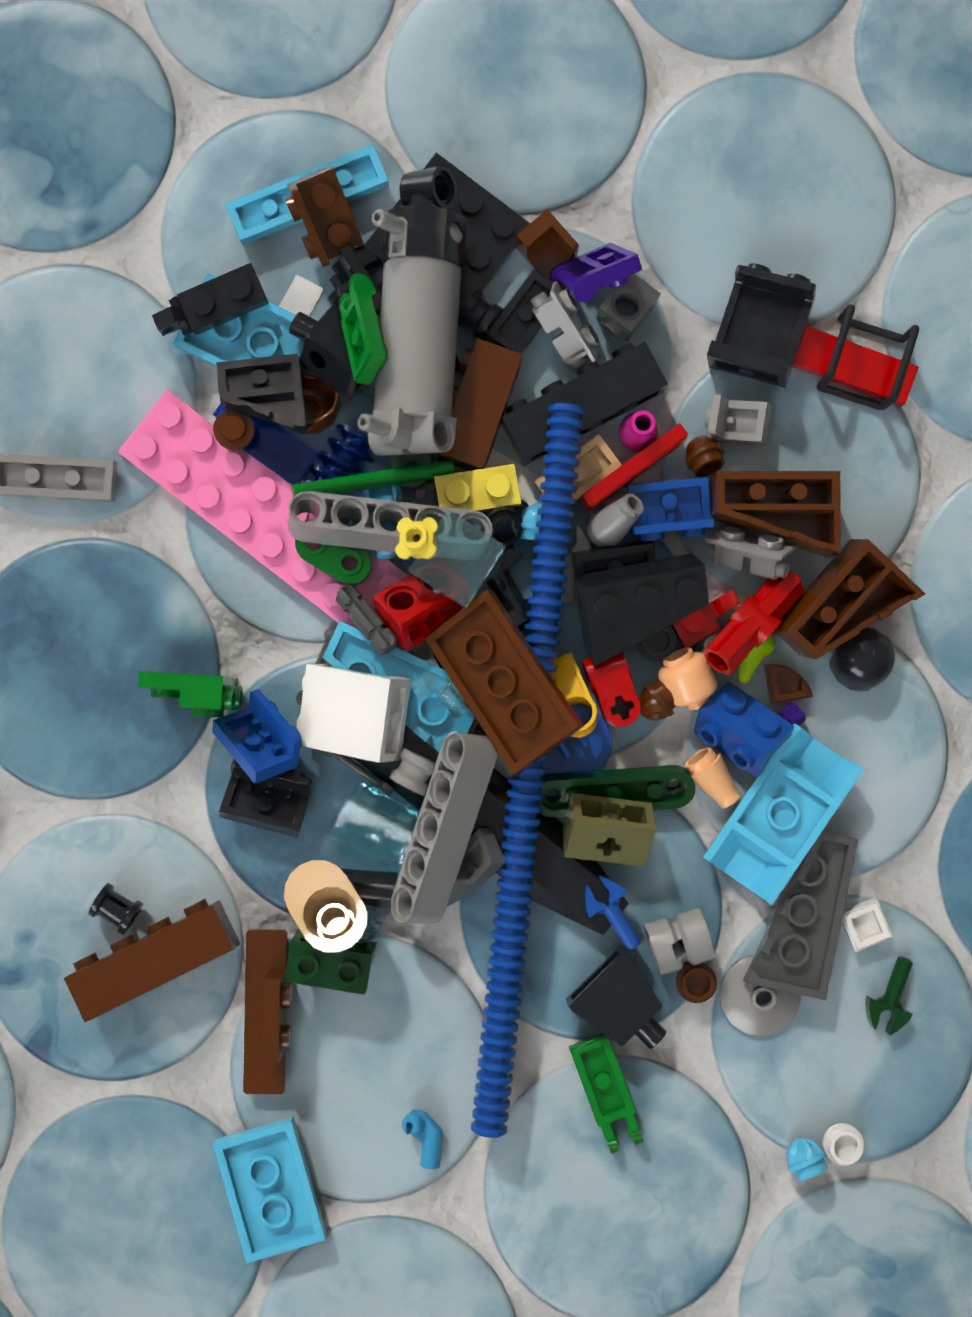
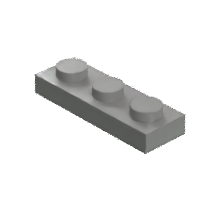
M0 454V496L115 502L117 462L114 460Z

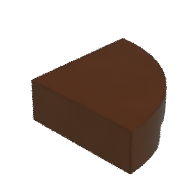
M781 664L763 665L771 704L813 697L808 683L791 668Z

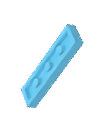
M372 144L226 203V208L242 246L302 222V219L294 222L286 204L285 198L291 196L287 184L332 165L348 203L389 187L387 176L374 145Z

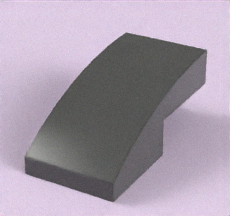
M478 828L470 837L447 907L477 889L505 864L492 828Z

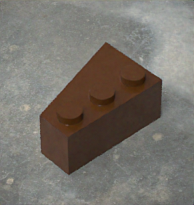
M716 471L709 478L711 518H715L716 521L740 526L746 531L758 535H777L783 538V542L797 545V548L827 558H832L841 553L840 471Z
M850 539L841 549V553L832 559L780 619L782 622L774 630V633L799 656L818 659L860 634L859 631L878 620L887 618L896 609L911 600L919 599L926 593L869 539Z

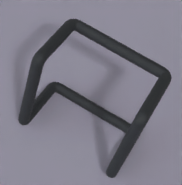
M850 304L838 316V321L842 326L827 373L817 383V389L821 392L874 409L885 410L899 397L919 334V326H911L903 335L852 319L855 306ZM850 327L897 342H907L891 395L883 402L828 385L834 378Z

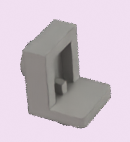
M714 394L712 406H708L706 410L705 426L708 434L720 443L766 446L772 406L768 402L728 400L723 394Z

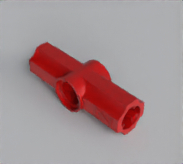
M791 570L786 578L779 577L777 580L768 578L754 596L751 594L728 618V624L704 649L702 653L706 657V663L716 672H722L728 676L735 671L744 659L748 657L753 648H758L782 622L780 618L805 592L801 583L802 580Z

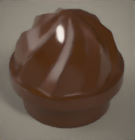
M706 435L697 436L687 445L685 463L688 469L694 471L696 476H708L724 466L725 460L723 455L725 450L722 444L718 443L715 438L707 437Z
M659 679L651 686L647 683L638 698L641 707L640 714L654 721L668 716L671 717L674 714L672 710L676 706L674 705V698L670 690Z

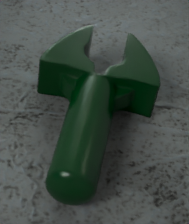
M897 957L884 995L877 999L866 996L865 1000L867 1019L870 1026L875 1030L879 1023L880 1014L889 1009L891 1018L885 1029V1032L889 1035L899 1031L913 1015L908 1010H904L900 1003L913 962L906 957Z

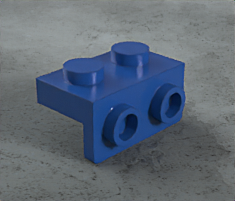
M708 477L626 485L627 494L630 493L637 496L644 506L643 513L639 515V518L630 528V533L634 535L640 534L641 541L665 539V532L677 530L681 531V537L705 535V528L715 527V518H711Z
M728 681L699 708L694 733L706 745L716 748L730 758L738 768L747 770L755 777H759L764 772L767 760L792 735L794 725Z
M259 689L250 692L248 708L213 720V734L255 784L297 768L300 748L302 747L301 735L297 728L291 726L279 713L276 704L268 700Z

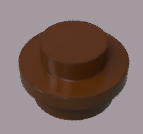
M229 409L218 415L213 425V433L215 439L222 447L228 450H240L247 447L253 440L255 427L249 415Z
M689 962L678 971L676 987L685 1000L692 1003H702L714 995L717 988V978L714 971L707 964L692 965Z

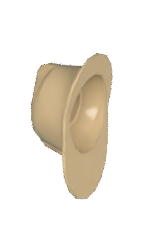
M311 860L299 865L289 875L285 884L284 900L288 911L305 939L315 949L326 953L341 952L351 948L361 939L367 927L368 914L363 901L348 877L337 865L325 860Z

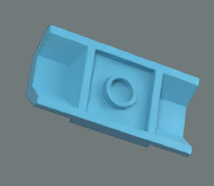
M795 723L793 724L792 735L771 756L764 772L756 778L703 856L708 862L771 905H773L864 770L858 764L841 757L814 739Z

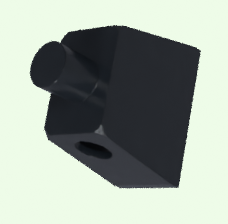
M331 306L319 321L302 312H298L290 325L289 333L304 341L300 359L302 367L352 401L364 384L356 383L353 379L341 325L340 306Z
M621 945L566 998L568 1007L574 1013L620 1046L625 1045L636 1035L649 1049H652L666 1035L667 1031L653 1018L663 1005Z

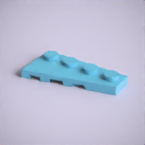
M339 621L322 657L335 668L384 677L398 676L411 679L405 725L438 752H440L442 743L449 733L460 732L468 734L475 716L444 669L397 647L389 653L381 655L371 645L372 639H366L359 629Z

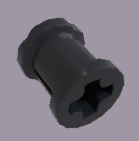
M107 883L92 903L88 915L102 917L117 926L118 932L124 935L141 911L143 903L140 901H130L113 891L114 886Z

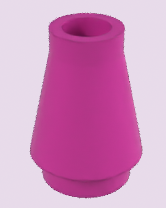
M645 410L628 414L619 425V438L628 449L642 451L657 440L658 426L654 416ZM636 423H644L647 430H639L636 427Z

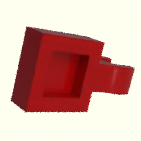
M732 589L711 601L709 605L671 626L684 648L691 647L722 629L716 617L736 607L741 602Z

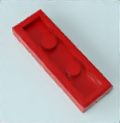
M806 326L793 367L823 378L827 373L838 337ZM845 340L832 382L885 400L891 395L901 360ZM909 363L899 397L893 404L901 407L906 404L919 366Z
M680 423L583 493L579 500L587 512L593 511L683 445L688 438L686 430Z

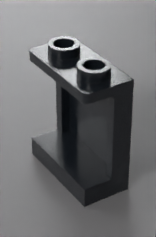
M751 263L748 264V267L737 265L735 283L716 340L711 341L707 353L709 368L786 388L815 301L816 284L810 283V279L800 274L790 273L787 276L771 273L768 267L760 264Z

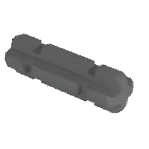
M352 584L341 588L337 592L336 602L345 612L350 611L348 614L349 618L366 639L373 640L371 645L381 655H385L395 649L398 638L390 628L383 627L386 623L366 599H360L363 596L360 591Z

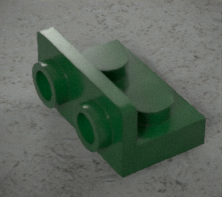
M297 929L290 941L285 981L363 995L367 991L377 942L359 940L351 948L341 952L326 953L315 949L305 939L302 932Z

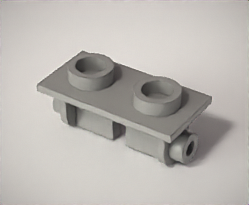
M553 282L550 291L551 296L547 297L545 292H542L531 300L534 306L532 312L547 334L561 327L563 332L552 338L551 341L565 364H571L572 368L576 369L587 361L585 355H588L592 362L596 361L597 345L600 344V341L589 323L583 325L576 313L579 310L578 304L570 294V291L567 288L562 291L558 282Z
M724 525L705 538V542L711 543L708 550V558L714 560V564L742 571L745 569L746 558H750L749 573L777 580L779 577L786 578L790 564L784 561V558L797 547V545L783 542V538L772 534L758 536L746 533L744 528L736 525Z

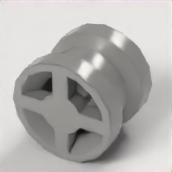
M404 748L400 755L402 761L398 768L392 770L389 778L425 796L428 788L427 782L433 773L436 763Z

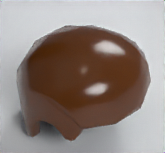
M301 374L307 432L300 434H319L332 426L340 411L339 393L318 377H309Z

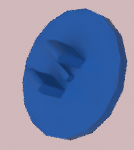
M571 705L583 726L587 724L592 718V710L583 705ZM598 714L597 726L593 732L579 738L570 736L547 753L548 759L546 762H543V768H546V773L556 774L603 770L612 753V735L606 721Z

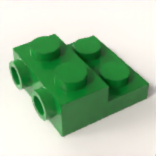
M139 671L138 688H150V697L179 698V707L191 708V716L223 717L224 710H241L243 702L242 686H237L238 678Z

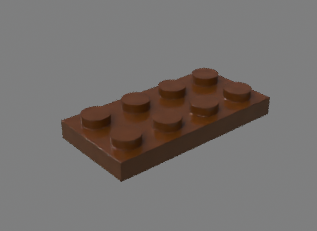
M486 589L425 638V641L512 775H519L584 727L493 590Z

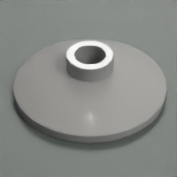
M749 955L736 961L725 973L719 993L721 1007L727 1019L740 1031L753 1036L772 1035L780 1032L793 1021L800 1006L801 995L744 982L743 978L754 955ZM762 991L769 992V1001L764 1005L757 1004V994Z

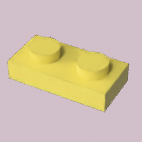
M515 464L434 477L438 505L440 507L474 510L482 513L501 506H521Z

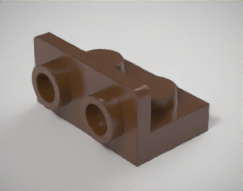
M332 165L287 184L291 196L285 198L294 222L302 219L308 234L302 236L301 239L311 260L318 257L322 267L330 265V259L339 256V249L350 245L353 250L364 245Z

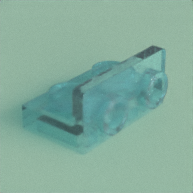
M358 782L346 800L329 837L399 874L420 812L410 805H403L386 796L377 787Z

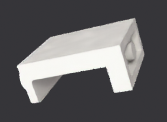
M306 664V672L302 680L301 711L297 719V730L301 735L302 746L378 763L401 760L400 755L403 747L411 679L398 676L384 677L335 668L331 664Z

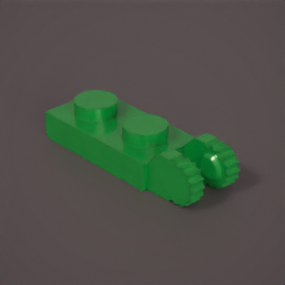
M356 273L351 276L348 282L349 292H343L339 299V309L353 379L356 383L370 385L377 371L385 365L387 347L382 341L379 329L380 319L379 315L375 312L373 298L376 294L375 287H373L374 284L366 275Z
M602 1033L569 1045L597 1126H601L611 1154L620 1151L619 1140L610 1122L625 1117L628 1124V1133L635 1145L644 1142L634 1116L636 1110L609 1037Z

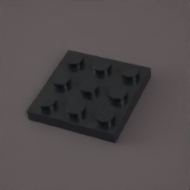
M436 152L423 169L444 166L451 171L457 186V196L453 206L448 209L461 214L466 218L467 222L464 272L461 274L460 311L474 291L479 290L482 292L515 250L517 235L530 223ZM401 198L393 208L403 206ZM378 227L364 244V249L370 247L377 256L378 261L382 264L384 230Z

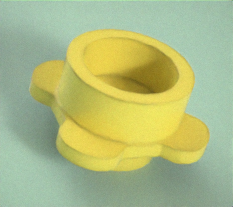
M429 517L423 521H412L409 518L401 519L397 524L400 538L399 544L395 548L396 554L404 560L411 556L418 559L433 558L437 552V537L435 535L438 530L437 522ZM415 535H420L418 542L413 541Z

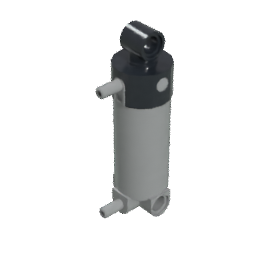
M444 166L404 174L399 186L403 206L390 209L388 212L378 209L372 215L373 225L384 230L382 253L384 269L379 329L383 344L387 347V359L384 367L376 373L373 416L362 414L358 419V427L360 430L368 432L370 448L378 456L448 452L452 449L455 442L457 418L452 417L461 274L464 272L467 222L466 218L461 214L448 209L456 201L457 186L453 174Z

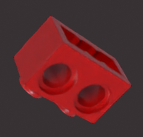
M440 557L417 568L411 574L384 588L372 597L375 611L386 623L383 627L391 629L398 638L397 644L405 652L423 642L427 636L470 603L468 583Z

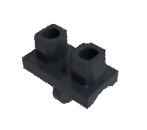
M350 245L339 249L338 254L340 258L332 266L335 275L329 279L335 289L328 297L331 306H340L339 299L343 292H349L348 282L353 274L361 273L372 280L370 275L378 271L379 261L370 247L355 252ZM383 282L373 285L376 290L373 304L379 319Z

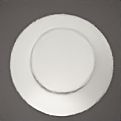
M838 1123L831 1126L825 1132L822 1146L827 1157L833 1163L848 1166L857 1162L862 1156L864 1139L854 1126L847 1123Z

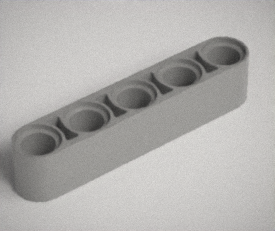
M311 491L296 494L291 499L288 509V530L291 536L298 541L395 552V548L399 544L400 533L398 530H385L381 527V523L391 522L397 525L403 518H409L412 521H423L429 517L438 524L439 535L436 536L437 552L434 557L466 561L475 560L482 556L493 529L489 518L485 514L474 510ZM308 512L313 514L316 519L311 522H305L297 516ZM350 517L356 520L358 524L348 527L340 523L339 519ZM463 532H474L479 536L480 540H469L463 535ZM415 535L413 541L418 542L420 535Z
M452 732L445 737L392 894L391 912L394 919L399 923L436 924L444 916L496 762L497 750L488 736Z

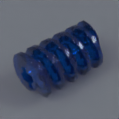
M337 424L335 430L342 439L328 437L326 443L332 450V453L319 450L317 456L323 466L310 464L308 470L314 479L301 477L299 483L365 473L359 463L361 461L371 464L375 462L368 451L370 449L368 437L353 427Z

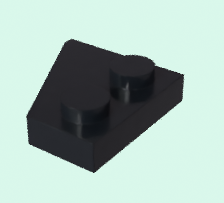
M298 354L216 362L219 396L222 407L300 433L307 432Z

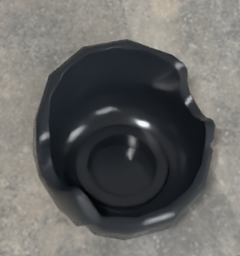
M874 627L864 628L859 631L860 634L836 647L829 661L830 669L837 682L850 690L868 691L886 680L892 672L895 663V652L891 641Z

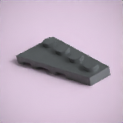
M824 831L821 832L794 872L743 978L744 982L826 1000L858 839Z

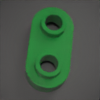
M295 539L296 551L303 560L345 585L361 584L371 573L372 560L365 549L322 544L319 549L311 550L308 543ZM347 557L357 558L358 565L356 569L352 571L344 569L343 562Z

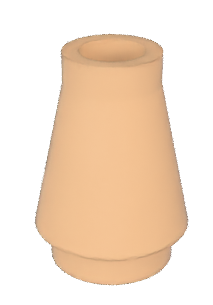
M706 747L687 760L685 767L691 774L694 783L712 797L722 809L731 806L740 798L741 793L736 788L720 752H714L711 747Z

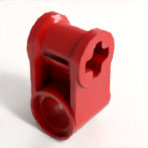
M623 651L597 666L593 665L590 658L582 660L587 681L592 693L596 697L604 720L609 725L617 728L626 727L635 722L641 710L640 701L632 683V676ZM617 698L620 699L622 704L629 703L631 706V710L626 712V720H622L619 714L612 715L610 709L616 705L615 699Z

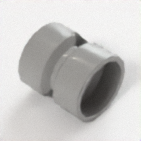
M698 907L676 914L675 921L673 922L662 918L644 924L647 941L660 976L681 970L685 961H689L692 965H697L715 959L712 940L704 917Z

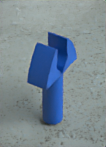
M599 876L604 886L608 889L607 899L609 903L605 904L603 901L596 900L586 884L584 901L587 914L590 918L596 913L605 915L626 949L632 950L640 944V939L619 907L620 898L628 893L615 881Z

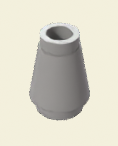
M628 493L593 513L587 524V533L590 539L599 547L620 544L639 518V515L644 511L641 500L634 494Z

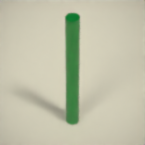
M452 460L292 484V496L294 497L298 493L307 491L342 494L434 479L435 476L453 474L454 465Z

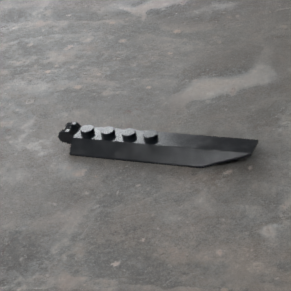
M405 725L402 751L404 748H407L436 763L439 752ZM353 757L376 777L393 787L396 793L417 810H421L425 796L389 778L392 770L399 767L402 759L378 763ZM493 768L471 836L478 828H492L503 854L505 849L501 847V842L506 840V836L503 835V828H507L508 824L504 822V816L509 815V810L505 808V805L510 802L507 790H511L512 784H509L508 779ZM537 813V818L541 820V824L536 826L539 838L534 841V844L538 845V851L533 852V857H536L537 861L536 864L532 865L535 877L530 878V882L534 884V889L529 891L532 901L604 936L612 925L603 914L596 913L591 918L588 916L585 908L584 891L587 884L596 900L608 904L607 897L609 892L599 876L609 877L597 861L564 857L563 823L555 817H546ZM497 871L496 874L502 878V874ZM621 897L619 907L623 912L629 903L624 897Z

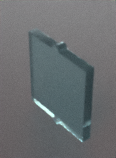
M447 509L439 521L438 530L435 533L437 537V552L435 556L431 559L416 558L408 571L432 586L435 594L441 592L464 608H467L506 546L481 531L480 524L472 525Z

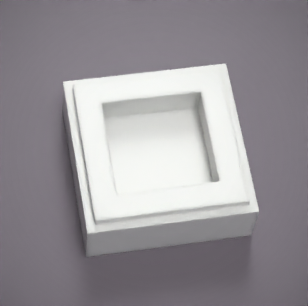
M872 898L844 910L841 924L854 952L861 951L893 937L878 899Z

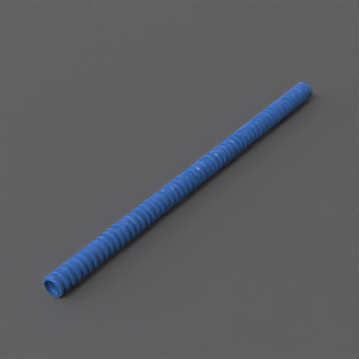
M553 403V405L548 407V412L552 414V417L547 419V425L550 426V430L546 431L545 437L549 439V443L544 445V450L548 454L543 457L546 469H543L541 472V476L545 477V482L540 483V489L544 491L543 495H540L538 499L542 503V508L537 509V514L541 515V519L536 522L539 533L535 534L534 540L538 541V546L533 547V553H536L537 556L536 559L532 560L531 564L535 566V572L530 574V578L534 579V584L529 586V591L533 593L532 598H528L527 601L531 605V611H526V617H530L529 624H525V630H528V637H524L551 678L553 672H557L554 659L559 657V653H555V647L560 646V640H556L557 633H561L562 630L561 627H558V620H563V615L559 614V610L564 607L561 595L566 593V589L562 588V582L567 581V576L563 575L564 569H568L569 565L565 562V557L570 555L566 545L571 543L568 531H572L573 525L569 524V519L574 517V512L570 511V508L575 505L572 493L577 491V486L573 485V480L578 479V473L574 471L575 467H579L580 463L576 459V455L581 453V448L577 446V443L582 441L579 429L583 428L584 422L580 420V417L585 415L584 408L572 403ZM547 755L543 756L519 775H513V777L508 778V783L512 784L511 790H507L510 802L505 805V808L509 810V815L504 816V822L508 824L507 828H503V835L506 836V840L501 842V847L505 849V852L502 854L505 864L498 870L502 874V879L497 880V886L501 887L499 892H496V899L499 900V904L495 905L494 911L498 913V917L493 918V925L496 926V930H493L491 934L495 942L490 944V950L494 954L489 956V963L492 964V968L488 969L487 975L491 977V980L486 982V989L489 990V993L485 995V1002L488 1003V1006L483 1009V1014L487 1016V1019L482 1020V1027L485 1031L481 1033L480 1039L484 1044L479 1046V1053L483 1056L478 1059V1066L481 1069L476 1073V1078L480 1082L475 1084V1092L478 1095L474 1097L473 1102L477 1108L472 1110V1117L476 1120L471 1122V1130L477 1135L487 1138L504 1136L507 1134L508 1129L504 1123L509 1120V1113L505 1110L510 1108V1100L507 1097L512 1092L511 1087L508 1086V1084L513 1082V1075L510 1071L514 1069V1062L511 1058L516 1055V1050L512 1045L517 1044V1036L514 1035V1032L518 1031L519 1025L515 1020L520 1018V1011L516 1008L521 1005V998L518 997V994L523 990V986L519 984V981L524 979V973L521 972V968L525 967L526 963L522 959V955L527 953V948L523 946V943L528 941V934L525 933V929H528L530 926L526 916L531 915V909L527 906L529 903H532V896L529 895V891L534 889V884L530 882V878L535 877L532 865L536 864L537 859L533 857V852L538 851V845L534 844V841L539 838L536 826H540L541 820L537 818V813H542V807L538 806L539 800H543L544 796L540 793V788L545 787V781L541 780V776L546 774L543 762L547 761Z

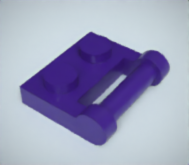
M608 243L556 265L550 271L549 279L552 283L557 281L562 290L567 288L572 297L579 302H589L596 295L597 289L606 285L608 287L623 285L631 280L630 275L641 271L642 267L638 254L616 244Z

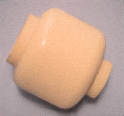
M690 647L678 649L663 658V665L658 671L659 680L673 695L674 705L677 707L687 706L688 710L701 708L710 699L709 696L714 693L718 686L711 666L706 663L705 655L702 652L693 651Z

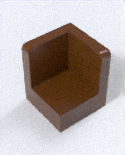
M546 209L517 235L516 249L537 272L550 280L549 275L553 267L577 257L579 244L551 212Z

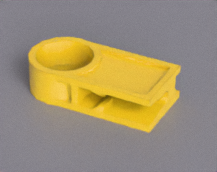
M568 653L558 657V659H554L557 672H553L552 678L556 679L557 687L570 706L580 703L585 704L592 710L590 721L571 736L579 738L593 732L597 726L598 714L596 704L591 698L572 653Z

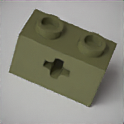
M572 793L562 828L564 857L645 867L656 833L652 803Z

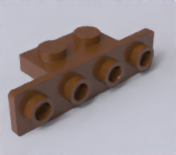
M250 929L246 933L243 1091L245 1094H282L285 1090L286 1050L291 1049L292 1026L286 1025V1009H291L293 987L292 983L285 981L288 932L284 929Z

